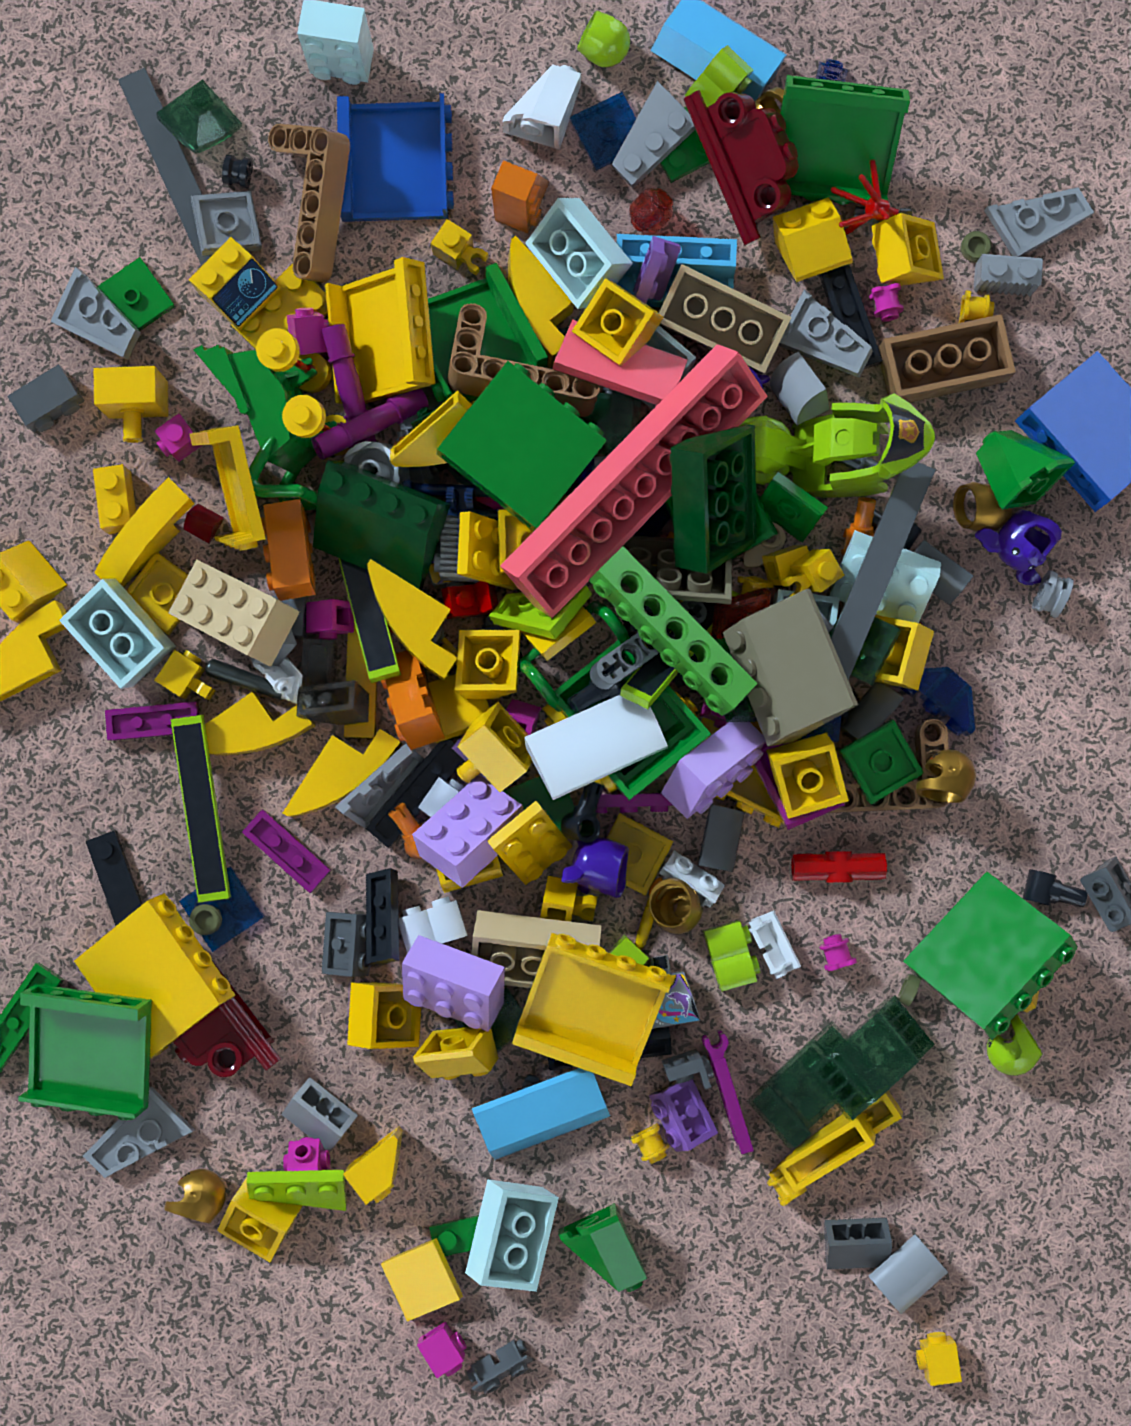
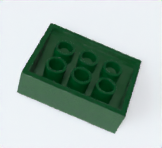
M748 424L688 438L671 447L670 464L672 468L671 494L673 496L672 523L674 525L673 552L675 554V567L707 574L756 543L755 425Z
M328 460L318 489L313 547L368 570L367 564L371 559L422 591L451 504L345 461Z

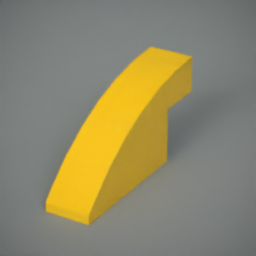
M515 235L511 238L508 254V284L548 356L547 367L550 369L565 338L556 326L573 313L574 304L536 256Z
M457 390L390 450V463L395 467H424L447 463L436 454L437 448L472 404Z
M168 477L124 525L103 555L94 573L101 580L116 579L124 586L148 563L155 552L159 553L180 532L174 524L195 503Z
M370 559L367 564L369 578L376 600L387 623L408 652L426 669L444 681L458 657L433 643L432 640L451 609Z
M54 600L38 609L22 621L0 644V702L62 671L46 640L66 629L59 621L67 613L62 603Z
M254 692L249 693L205 724L209 755H240L262 751L297 738L316 726L300 704H297L275 720L259 696Z
M379 729L365 753L362 754L332 735L282 813L288 817L300 816L321 810L343 800L386 762L403 743Z
M883 1086L816 1132L783 1159L777 1167L796 1193L874 1146L876 1134L902 1119L903 1111L887 1087Z

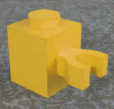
M446 219L430 243L434 256L456 270L464 262L468 270L475 275L478 274L479 267L473 264L472 260L478 257L486 262L489 258L488 253L483 249L473 248L472 234Z
M812 549L790 565L795 576H787L781 580L783 586L796 584V591L789 595L790 597L805 589H811V592H823L845 576L830 549Z
M174 650L154 680L183 699H186L191 690L210 701L216 692L215 689L199 680L205 671V668L198 665L202 659L188 650H185L184 654Z
M548 876L540 918L571 922L573 914L584 920L593 921L598 896H576L577 882L563 883L561 882L562 878Z

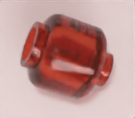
M661 188L645 189L629 207L633 227L639 232L651 234L658 232L673 216V200L669 194Z

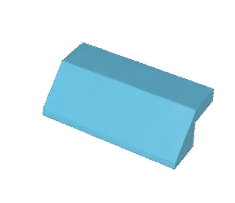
M681 0L664 23L651 49L653 53L697 80L716 54L728 45L754 70L749 76L752 80L751 84L742 93L751 96L754 101L761 96L766 85L773 81L787 54L702 0Z
M617 234L616 243L633 263L617 284L632 295L652 236L655 235ZM656 236L680 244L681 250L662 300L648 299L646 303L648 306L661 308L681 264L732 289L734 288L737 239Z
M581 1068L472 1108L487 1149L494 1160L610 1117L595 1073Z

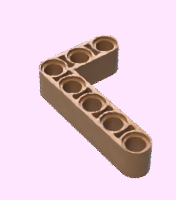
M275 124L268 136L270 148L283 154L307 158L293 257V272L299 279L325 283L330 279L333 272L350 153V141L345 134L322 127Z
M466 304L459 312L447 384L453 391L458 390L460 393L479 397L509 360L480 355L487 314L485 309L477 304ZM509 361V362L512 363L513 365H515V363H519V362ZM519 363L531 374L529 378L536 384L544 383L555 393L554 398L564 405L566 402L572 405L580 413L578 417H586L593 413L600 391L599 385L554 369Z
M930 719L919 724L915 730L916 759L924 774L917 777V781H910L900 787L906 788L910 792L911 798L909 803L905 805L899 802L897 798L899 789L880 799L876 806H872L867 802L858 784H844L846 792L850 797L849 804L846 807H840L829 813L935 809L947 805L948 803L945 802L933 803L930 799L916 793L917 782L936 777L925 768L927 758L939 751L949 749L948 731L945 724L938 719ZM926 726H932L936 729L937 738L934 742L926 739L924 735Z

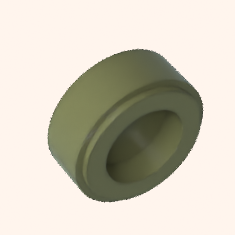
M980 231L968 233L960 246L963 257L970 262H977L982 254H989L992 248L990 238Z
M202 904L192 910L189 923L192 930L197 934L210 935L220 928L222 915L214 905Z
M913 974L907 975L898 994L897 1000L899 1003L908 1007L911 1005L918 991L921 978Z

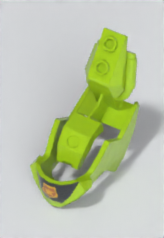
M895 393L881 398L880 404L832 403L833 414L812 418L799 425H796L794 422L791 429H794V436H791L790 430L783 422L768 418L767 415L748 417L740 425H755L756 484L765 485V483L771 482L777 472L785 476L790 471L793 474V483L811 496L823 498L860 497L885 493L888 491V485L883 481L913 467L928 455L935 442V432L931 423L909 402ZM887 422H890V434L889 427L885 424ZM880 434L889 435L886 449L876 466L830 474V484H826L827 466L834 461L878 456Z

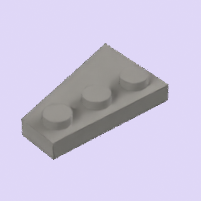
M658 81L612 163L613 169L632 189L695 130L690 114Z
M1079 187L1044 194L1039 198L1015 200L1010 204L987 206L984 210L1011 255L1018 257L1031 252L1088 219L1094 213Z
M75 267L51 322L128 360L141 332L82 270Z
M804 289L790 316L792 318L779 346L795 353L799 352L805 357L860 378L873 352L872 347L846 324L841 323L832 315L831 311L824 305L819 304Z
M407 744L403 745L337 804L335 808L343 815L366 828L425 758L414 749L410 750Z
M151 1086L149 1087L148 1108L133 1120L118 1119L83 1157L106 1178L175 1140L184 1137L195 1129Z

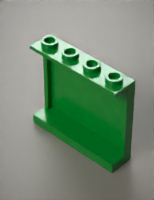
M787 75L780 114L786 122L785 131L789 141L797 149L799 164L796 175L785 181L791 189V195L803 196L810 201H818L829 197L835 203L843 205L852 202L831 193V188L835 187L869 200L871 196L859 180V175L863 174L873 187L870 160L874 159L881 198L888 200V190L904 115L908 113L910 105L909 90Z
M497 263L486 266L484 279L428 299L435 384L431 386L437 402L442 401L444 403L456 392L447 384V377L459 312L466 304L480 305L487 314L480 355L547 368L548 356ZM461 393L470 403L478 398V396Z
M507 361L440 444L436 454L534 532L599 450L602 449L607 440L603 437L604 432L592 422L586 424L578 417L580 413L572 405L566 402L563 405L554 398L555 393L544 383L538 385L529 378L531 374L519 363L513 365Z
M986 871L903 962L915 976L928 983L993 1040L997 1035L1003 1034L1008 1029L1011 1020L1019 1011H1024L1030 1005L1032 997L1040 988L1050 984L1054 973L1062 965L1069 963L1073 959L1078 946L1068 932Z
M35 984L20 993V1005L30 1006L28 1090L18 1097V1101L31 1103L33 1107H59L61 1111L65 1112L75 1110L87 1111L92 1116L113 1115L117 1116L120 1120H133L148 1108L152 1000Z

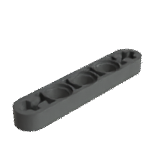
M683 601L680 603L687 612L690 610L694 612L695 615L692 617L699 624L706 619L707 610L702 602ZM667 632L670 638L675 639V635ZM637 633L591 667L590 678L598 688H612L658 655L659 652L656 649L647 648ZM622 651H628L633 655L634 665H629L623 660ZM614 665L616 670L605 677L602 671Z

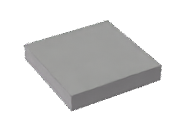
M251 191L191 196L202 256L213 255L230 237L247 252L261 250L262 244Z

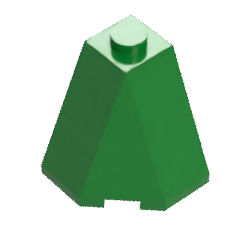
M1012 430L991 432L983 439V445L976 452L998 505L1002 510L1036 504L1076 463L1071 457Z
M615 1203L559 1229L558 1235L560 1240L618 1292L624 1289L626 1292L634 1291L643 1285L642 1281L647 1279L646 1271Z

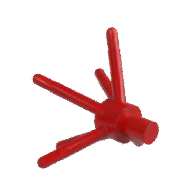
M874 159L870 160L873 187L863 174L859 175V180L871 196L869 200L832 187L830 190L833 194L865 206V214L839 223L840 228L849 226L844 230L846 236L872 218L882 221L899 214V210L891 207L888 200L881 198Z

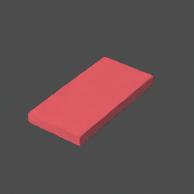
M572 319L553 364L554 370L658 405L680 383L688 359L644 345L620 366L573 333L572 330L578 321Z

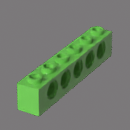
M624 546L589 579L593 584L595 592L602 598H606L615 607L617 614L623 620L629 621L638 630L640 638L644 642L651 644L660 653L662 660L667 665L674 667L683 676L685 684L691 689L696 690L705 699L707 706L712 711L719 713L721 716L733 710L758 684ZM621 583L628 585L631 593L625 592L622 589ZM644 605L652 610L653 616H649L645 612ZM666 628L673 631L675 639L668 636ZM689 651L696 655L697 662L690 658ZM711 673L718 677L719 685L713 682Z

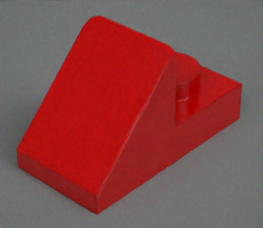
M482 581L473 585L450 586L441 590L444 605L451 609L447 619L489 616L499 604L495 585Z

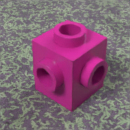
M305 1137L299 1141H290L288 1144V1154H285L283 1157L284 1171L330 1169L331 1165L329 1150L324 1149L319 1138Z

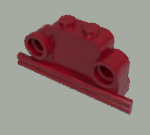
M700 90L683 100L742 242L746 246L761 238L756 224L782 210L789 204L791 189L785 181L794 177L798 171V152L786 134V122L783 116L772 108L756 109V104L751 96L735 92L721 95L714 104L707 107Z
M217 967V969L219 970V972L221 973V975L224 976V974H223V973L220 971V969ZM231 984L230 988L235 993L233 998L222 1003L173 1041L177 1046L175 1048L177 1056L185 1064L189 1062L194 1066H202L208 1063L211 1072L219 1077L234 1075L254 1057H256L265 1071L281 1060V1057L271 1046L274 1039Z

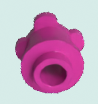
M900 283L878 286L871 289L872 294L869 295L870 300H875L876 305L874 316L881 318L883 322L899 318V313L904 310L898 298V290L901 289Z
M841 934L824 938V944L819 946L820 950L824 951L827 964L824 965L825 970L833 971L857 963V959L851 957L847 943L849 938L842 939Z

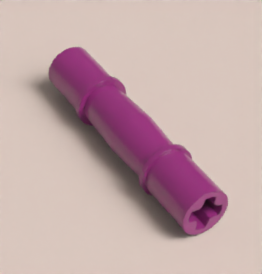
M337 324L323 328L322 334L329 356L328 362L332 363L337 389L346 413L344 420L348 422L368 410L366 409L362 385L353 358L355 353L352 352L345 324ZM375 435L354 443V445L365 441L377 442Z
M420 388L403 393L395 398H389L387 403L368 410L346 423L340 422L337 426L312 437V446L321 460H325L347 448L354 447V443L371 437L395 423H403L404 420L416 415L417 411L421 408H429L427 397Z

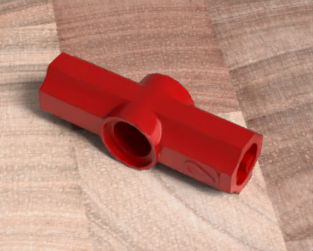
M852 851L824 852V854H793L791 858L792 881L825 880V883L853 882V880L886 879L887 860L885 853L852 854Z

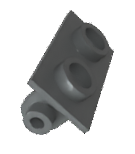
M514 1339L497 1349L495 1352L500 1360L497 1364H495L492 1355L489 1354L470 1365L471 1369L467 1371V1375L472 1383L475 1381L478 1383L471 1387L472 1390L479 1393L483 1391L484 1394H488L501 1386L500 1380L511 1375L512 1378H515L525 1373L529 1369L527 1364L534 1360L528 1355H523L527 1351L523 1340L520 1339L516 1342Z

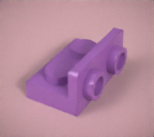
M652 236L633 288V295L645 304L648 299L662 300L681 250L680 244Z
M693 1079L684 1083H675L662 1091L649 1095L652 1101V1111L661 1120L666 1131L665 1138L676 1152L691 1150L718 1134Z

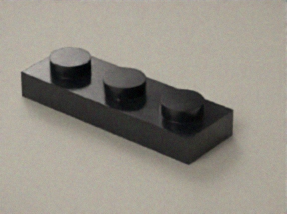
M392 868L366 874L367 964L372 966L399 961L398 871Z

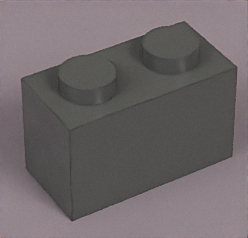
M59 364L7 396L25 426L32 432L37 430L43 432L50 429L54 425L53 420L62 415L69 416L80 409L79 404L85 401L68 373Z

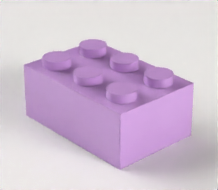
M740 713L678 761L661 794L687 819L695 812L702 814L713 803L712 799L714 797L722 798L731 790L733 782L738 780L741 783L751 774L753 769L750 766L754 765L763 755L761 748L766 742L764 736Z
M477 775L412 835L419 856L463 888L498 855L487 840L524 810L522 804L503 791L499 792L490 782Z
M418 935L402 962L403 998L413 1006L425 1007L435 1011L442 1017H451L464 1022L471 1028H479L489 1032L504 1004L505 967Z

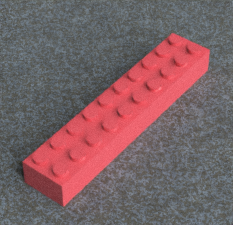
M717 344L500 565L534 607L553 618L672 496L671 447L688 438L739 427L768 397L741 354Z

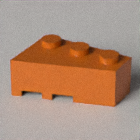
M503 160L491 187L495 221L528 234L531 225L536 227L540 220L542 210L539 207L550 181L537 173Z
M295 499L263 505L265 517H261V522L268 544L263 545V552L266 563H270L271 572L266 573L269 591H275L280 601L316 595L314 565L311 561L313 546L312 543H309L308 533H311V525L301 500Z
M408 650L397 653L396 657L401 675L381 680L384 690L388 689L390 697L386 698L392 716H395L397 724H394L400 742L405 740L410 750L445 739L422 664Z

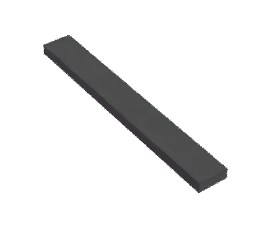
M143 68L118 79L202 266L212 255H201L191 203V196L202 195L149 75L146 69Z
M919 462L899 473L831 636L832 643L848 680L936 470Z

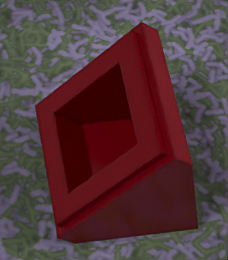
M197 504L186 513L183 530L210 544L224 517Z

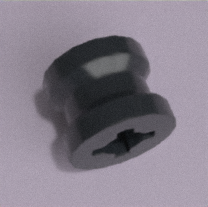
M227 154L222 167L223 184L232 185L236 183L242 188H249L253 172L252 158L244 157L240 160L236 159L234 155Z

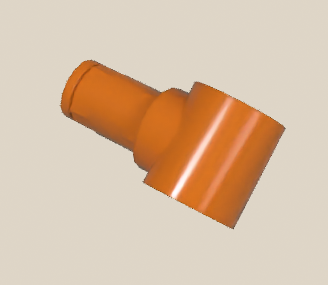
M867 497L858 498L854 523L850 524V528H845L843 537L846 540L844 549H841V555L845 554L854 530L873 537L875 532H873L872 521L876 500Z
M401 803L394 808L396 811L391 810L388 815L403 833L402 839L405 841L404 849L411 858L423 859L419 856L412 835L423 824H418L407 809L406 804Z

